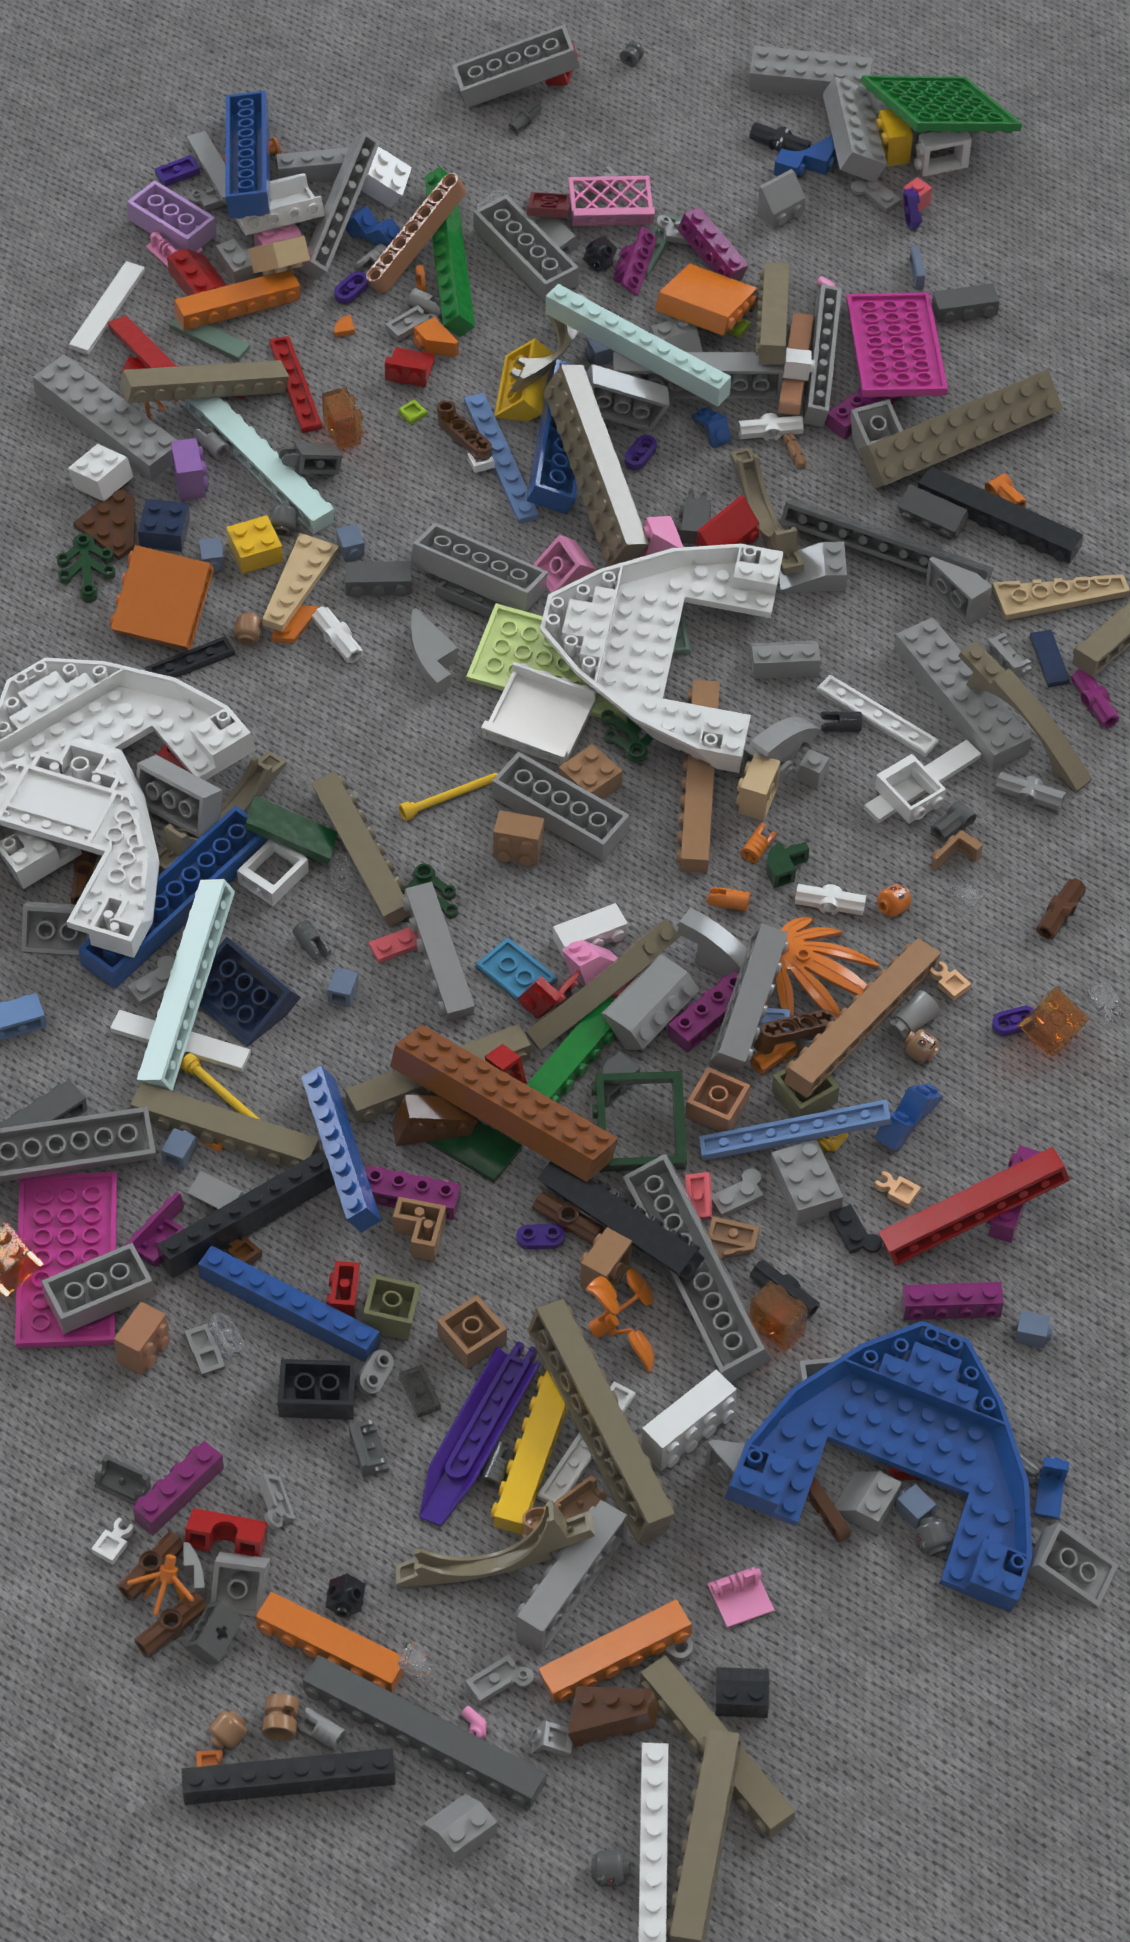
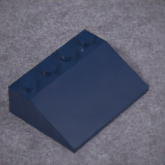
M226 936L217 948L199 1006L248 1047L286 1017L301 997L241 945Z

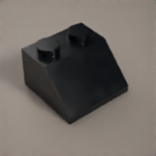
M716 1667V1716L768 1718V1669Z

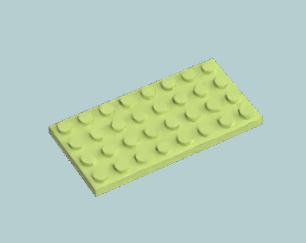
M495 604L467 673V681L504 691L513 672L512 664L516 662L528 664L538 671H547L552 676L558 678H567L580 686H589L575 674L540 632L543 616ZM596 692L597 702L590 715L601 718L603 711L611 710L615 716L627 723L626 715ZM605 716L604 718H605V719H611L612 717H611V716Z

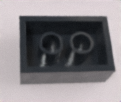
M281 1359L278 1390L279 1417L354 1420L357 1378L356 1361Z

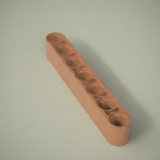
M450 173L443 177L367 272L366 278L377 293H385L393 286L465 196L466 188L455 173Z
M793 312L788 348L810 350L814 322L813 314ZM783 378L779 414L800 416L805 380Z

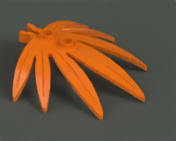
M800 917L793 919L781 929L788 933L786 941L789 942L786 953L781 955L779 962L782 963L778 976H776V989L781 1009H790V1017L794 1015L793 990L787 971H790L812 1001L821 1010L832 1012L837 1020L840 1010L836 1002L819 980L809 972L855 996L857 994L861 996L867 984L852 971L825 956L866 965L875 969H879V964L869 957L844 946L826 942H805L842 936V931L827 927L805 929L813 923V918Z

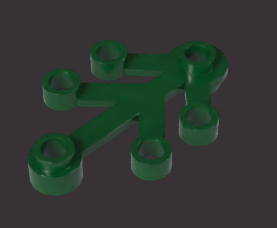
M79 534L74 537L72 541L73 547L68 552L57 555V565L65 568L70 565V560L80 553L81 557L68 570L63 569L59 571L58 578L60 583L68 584L82 569L84 585L80 589V597L84 602L90 603L98 598L97 588L92 585L91 568L102 574L103 578L107 580L113 579L116 574L114 566H104L89 557V552L100 557L104 563L112 562L114 556L111 549H102L95 545L94 538L91 535Z
M603 711L601 714L602 723L604 725L612 724L629 735L630 738L629 742L618 736L616 730L608 729L604 734L605 742L610 745L616 744L624 749L627 759L631 762L639 763L644 761L648 755L647 747L654 738L647 733L639 741L638 734L642 731L640 726L627 716L626 723L615 716L613 711ZM605 716H611L612 718H611V719H605L604 717H605ZM614 735L615 737L610 739L607 736ZM638 751L640 754H633V752Z
M425 863L419 864L414 869L413 880L404 889H401L402 893L405 894L406 888L432 882L433 886L442 892L444 899L452 900L456 897L455 887L447 885L436 878L435 870L432 866ZM446 891H452L453 893H452V894H446L445 892H446ZM437 895L441 910L444 911L445 916L450 919L456 918L458 916V907ZM450 909L455 910V912L449 913L447 911ZM411 917L405 918L402 922H409Z

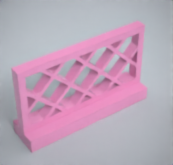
M649 176L568 178L572 214L571 226L653 224L655 211L652 205ZM596 183H601L606 188L600 193L593 186ZM616 183H622L626 188L620 192L613 186ZM636 183H645V189L640 192L634 185ZM573 184H582L586 188L580 193L574 189ZM629 189L637 195L632 201L624 195ZM589 190L597 196L592 202L584 196ZM609 190L617 195L613 201L604 196ZM621 198L628 205L620 208L615 203ZM641 198L647 203L648 207H639L635 203ZM601 199L608 205L605 208H599L595 203ZM582 200L588 206L586 208H576V203Z

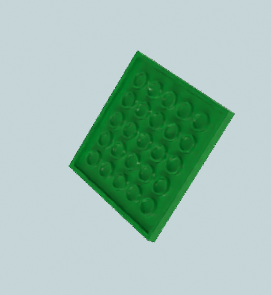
M862 75L860 83L867 88V91L873 93L878 100H881L886 107L895 112V115L902 118L904 123L909 124L918 133H925V131H933L935 133H942L943 131H950L952 133H960V131L977 133L978 131L1012 133V131H1021L1022 123L967 77Z

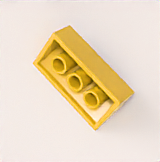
M536 338L505 355L494 413L495 418L528 422L541 415L544 389L547 384L549 371L526 388L515 393L511 389L516 379L509 375L512 369H523L522 366L517 364L519 357L543 358L552 355V351Z

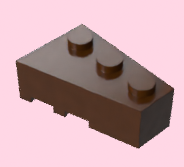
M405 1095L392 1121L396 1146L468 1136L472 1134L478 1119L440 1096Z
M576 1686L567 1734L574 1746L578 1747L583 1746V1743L594 1740L604 1741L609 1736L621 1733L624 1736L655 1728L659 1702L652 1689Z

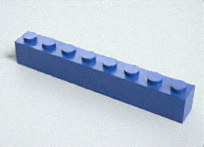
M320 1065L301 1076L346 1220L362 1233L381 1222V1218L336 1079Z
M212 1245L198 1263L201 1279L363 1362H366L369 1355L380 1346L378 1330Z

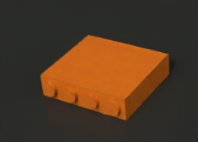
M689 263L659 292L655 311L724 336L729 330L733 329L737 322L741 321L744 315L748 314L751 308L756 306L758 296H756L757 288Z
M135 545L134 550L128 556L129 567L122 577L123 588L116 598L117 609L110 619L111 629L116 634L185 651L190 650L214 572L213 566L207 562Z

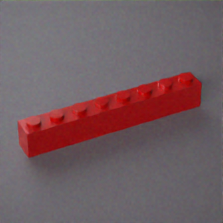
M1051 1147L914 1215H910L906 1219L890 1225L878 1233L892 1262L897 1266L1070 1180L1065 1165L1055 1149Z

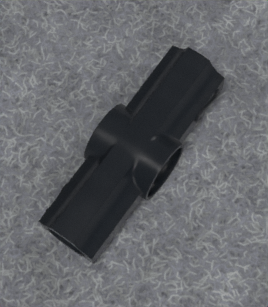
M754 122L749 134L750 139L767 144L771 150H777L779 153L781 149L790 151L806 150L811 147L812 142L792 135V132L786 127L780 126L774 129Z
M765 1260L759 1261L751 1271L750 1278L766 1289L771 1299L778 1300L780 1306L787 1305L803 1319H810L819 1308L820 1302L801 1289L797 1279L790 1274L783 1275Z

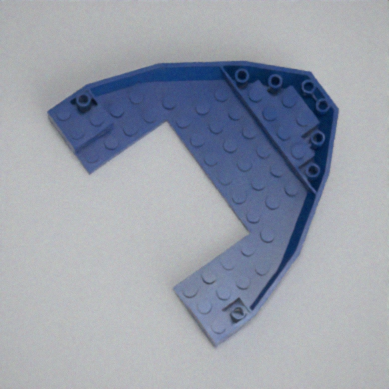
M920 1321L864 1342L794 1386L745 1443L724 1498L793 1526H796L799 1521L826 1441L966 1496L939 1584L1010 1612L1018 1603L1032 1559L1029 1481L1003 1401L969 1339Z

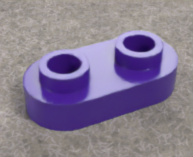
M913 188L903 190L905 221L910 230L919 228L920 223H922V216L918 211L920 197Z
M353 272L334 289L335 300L341 304H349L368 288L369 284L366 274L363 272Z
M650 435L638 437L625 453V466L631 470L642 469L656 452V439Z
M1021 1006L999 1012L993 1017L992 1029L1000 1036H1009L1031 1030L1037 1024L1038 1013L1030 1006ZM1025 1018V1019H1028L1029 1021H1028V1022H1024V1021H1022V1019Z
M556 1224L523 1225L516 1233L517 1244L523 1249H555L560 1247L565 1240L563 1228ZM530 1233L532 1236L527 1237L525 1234ZM550 1233H555L556 1235H555V1236H550L549 1234H550Z

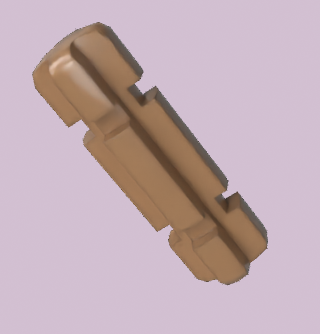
M792 433L785 434L783 436V443L785 446H788L787 450L792 460L795 461L796 468H805L807 460L798 442L795 441V436Z

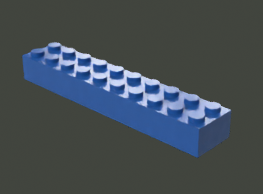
M266 91L226 95L225 198L229 219H242L246 216L270 214L269 109Z
M235 805L158 876L153 923L135 957L132 958L93 946L90 939H88L79 948L81 965L116 989L187 923L200 880L225 879L229 884L237 877V870L269 839L245 829L247 813Z

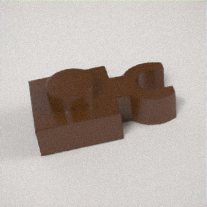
M244 1238L241 1241L237 1239L225 1248L229 1255L249 1265L262 1257L261 1249L248 1238Z

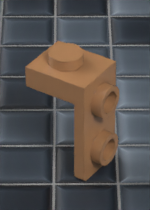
M961 830L955 836L952 835L941 850L937 849L931 858V870L935 872L957 850L976 862L981 857L983 844L977 838L971 837Z

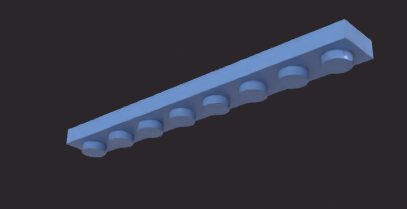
M485 393L464 397V403L476 430L492 444V458L495 463L494 470L518 524L539 519V513L534 503L527 501L528 489Z
M886 1099L699 1136L701 1156L703 1161L889 1125L892 1124L889 1104Z

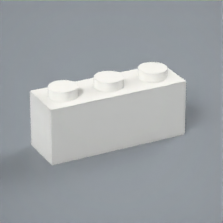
M614 903L553 926V940L562 956V949L575 941L584 940L603 947L604 944L612 941L619 942L627 936L628 923L617 904Z

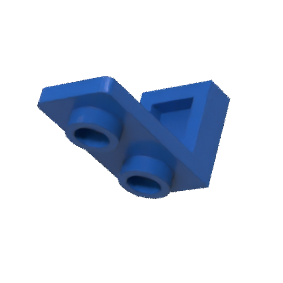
M708 407L700 408L697 410V413L691 415L692 420L706 427L711 447L714 448L732 441L726 416Z
M1044 1457L1038 1478L1034 1510L1036 1516L1059 1519L1064 1481L1069 1471V1461H1063L1058 1457Z

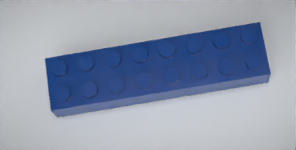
M556 359L548 374L547 384L561 365L573 364ZM544 396L527 501L567 514L576 499L578 486L573 470L570 467L568 456L564 451L560 434L557 432V426L551 415L548 401Z

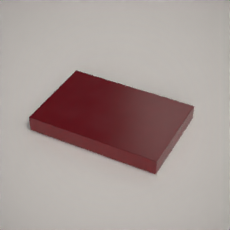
M532 192L527 206V216L568 218L570 195Z

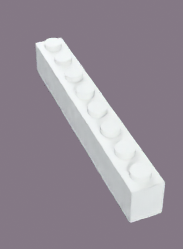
M642 1743L638 1942H666L668 1743Z

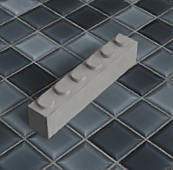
M428 882L406 888L404 898H402V905L405 911H409L411 917L409 918L410 929L412 932H416L418 937L416 939V946L419 953L423 952L425 958L423 966L426 974L430 973L432 993L438 996L437 1008L439 1014L444 1015L446 1021L472 1015L475 1006L433 883Z

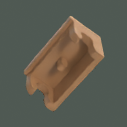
M591 1475L554 1503L563 1516L568 1519L589 1511L592 1506L596 1507L600 1500L606 1502V1492L604 1489L599 1490L597 1488V1480Z

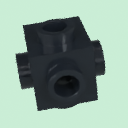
M603 235L586 246L583 260L596 272L603 269L606 270L612 266L613 258L618 248Z
M348 1573L330 1579L325 1607L335 1612V1615L343 1618L361 1612L366 1584Z

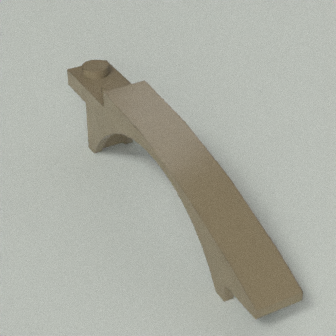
M546 303L542 308L544 312H546ZM547 315L557 334L558 351L543 358L519 357L517 364L522 366L523 369L511 370L509 375L516 379L511 391L515 393L524 389L544 376L552 368L556 359L560 360L578 331Z
M751 448L731 451L730 457L745 499L760 523L759 533L766 549L783 552L780 569L783 575L804 571V563L797 551L796 527H791V529L785 530L777 520L765 488L759 456L757 453L753 454Z
M976 640L960 652L958 657L973 671L966 685L970 689L983 690L999 697L1013 707L1028 722L1046 750L1055 778L1058 780L1062 778L1075 793L1092 780L1083 762L1060 728L1010 668L1004 670Z
M268 751L259 759L254 756L250 760L238 785L221 805L220 819L235 805L246 812L249 809L253 796H261L286 766L287 761L271 751ZM169 823L165 827L164 847L157 852L160 862L159 872L162 873L194 844L199 837L185 829L175 828Z
M667 918L662 920L648 933L634 939L629 947L611 965L588 984L540 1017L533 1026L525 1031L526 1035L538 1051H540L647 967L658 954L662 953L680 938V935Z
M552 1500L546 1503L542 1518L532 1532L518 1543L501 1551L481 1556L456 1557L440 1555L422 1548L414 1550L416 1558L396 1565V1585L398 1587H415L469 1581L512 1572L553 1559L552 1551L594 1537V1517L590 1511L566 1519Z

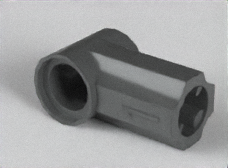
M956 801L950 806L946 815L931 825V832L939 841L945 842L960 829L966 830V826L972 825L977 815L961 801Z

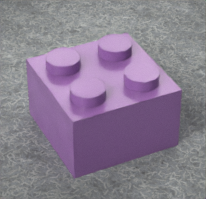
M196 438L171 441L173 470L179 500L204 498L205 490L208 489V481L206 476L203 477V475H207L206 463L201 461V459H204L202 446L198 447Z

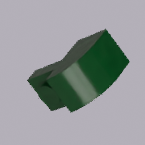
M779 842L770 849L767 857L766 873L773 888L795 882V865L808 861L809 847L806 842L793 844L788 848H784L782 843Z

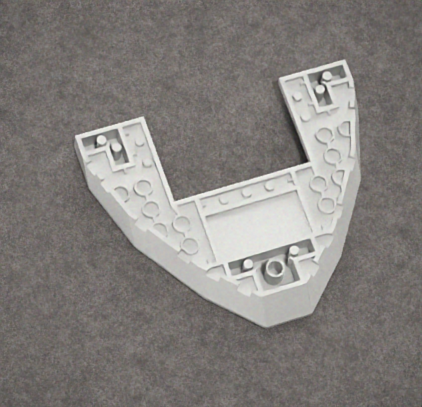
M745 544L681 547L667 549L605 567L548 594L540 632L575 674L654 739L679 751L682 750L695 759H701L716 769L739 773L751 715L663 699L684 602L771 618L783 552Z
M44 658L6 681L0 698V766L9 761L78 738L123 750L155 731L188 772L203 780H207L256 751L251 732L227 705L177 678L106 661ZM0 825V855L23 889L82 855L79 848Z
M78 738L1 765L0 825L102 855L67 920V927L88 933L91 945L134 958L153 923L160 862L145 795L122 750Z

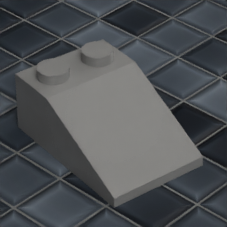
M821 542L797 550L804 563V571L783 575L780 570V592L846 591L847 568L844 542Z
M934 557L929 558L925 586L957 617L969 626L988 614L992 587L987 580H984L975 572Z
M1058 1522L1043 1528L1032 1551V1559L1027 1573L1043 1584L1098 1608L1118 1564Z

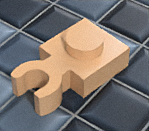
M942 961L938 964L940 972L935 971L933 968L930 969L929 975L932 979L938 981L937 987L953 1001L971 988V983L956 969L949 972L947 965Z
M885 1171L882 1172L881 1179L885 1180L886 1183H881L878 1180L875 1182V1188L878 1191H887L888 1199L909 1209L921 1189L920 1186L901 1176L896 1181L890 1173Z

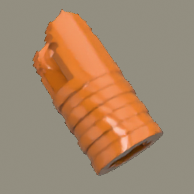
M761 822L742 848L741 855L745 860L757 863L776 837L777 833L775 831L770 832L767 837L761 835L765 829V823Z
M712 887L709 891L710 894L706 899L709 905L743 912L748 911L751 892L721 887Z

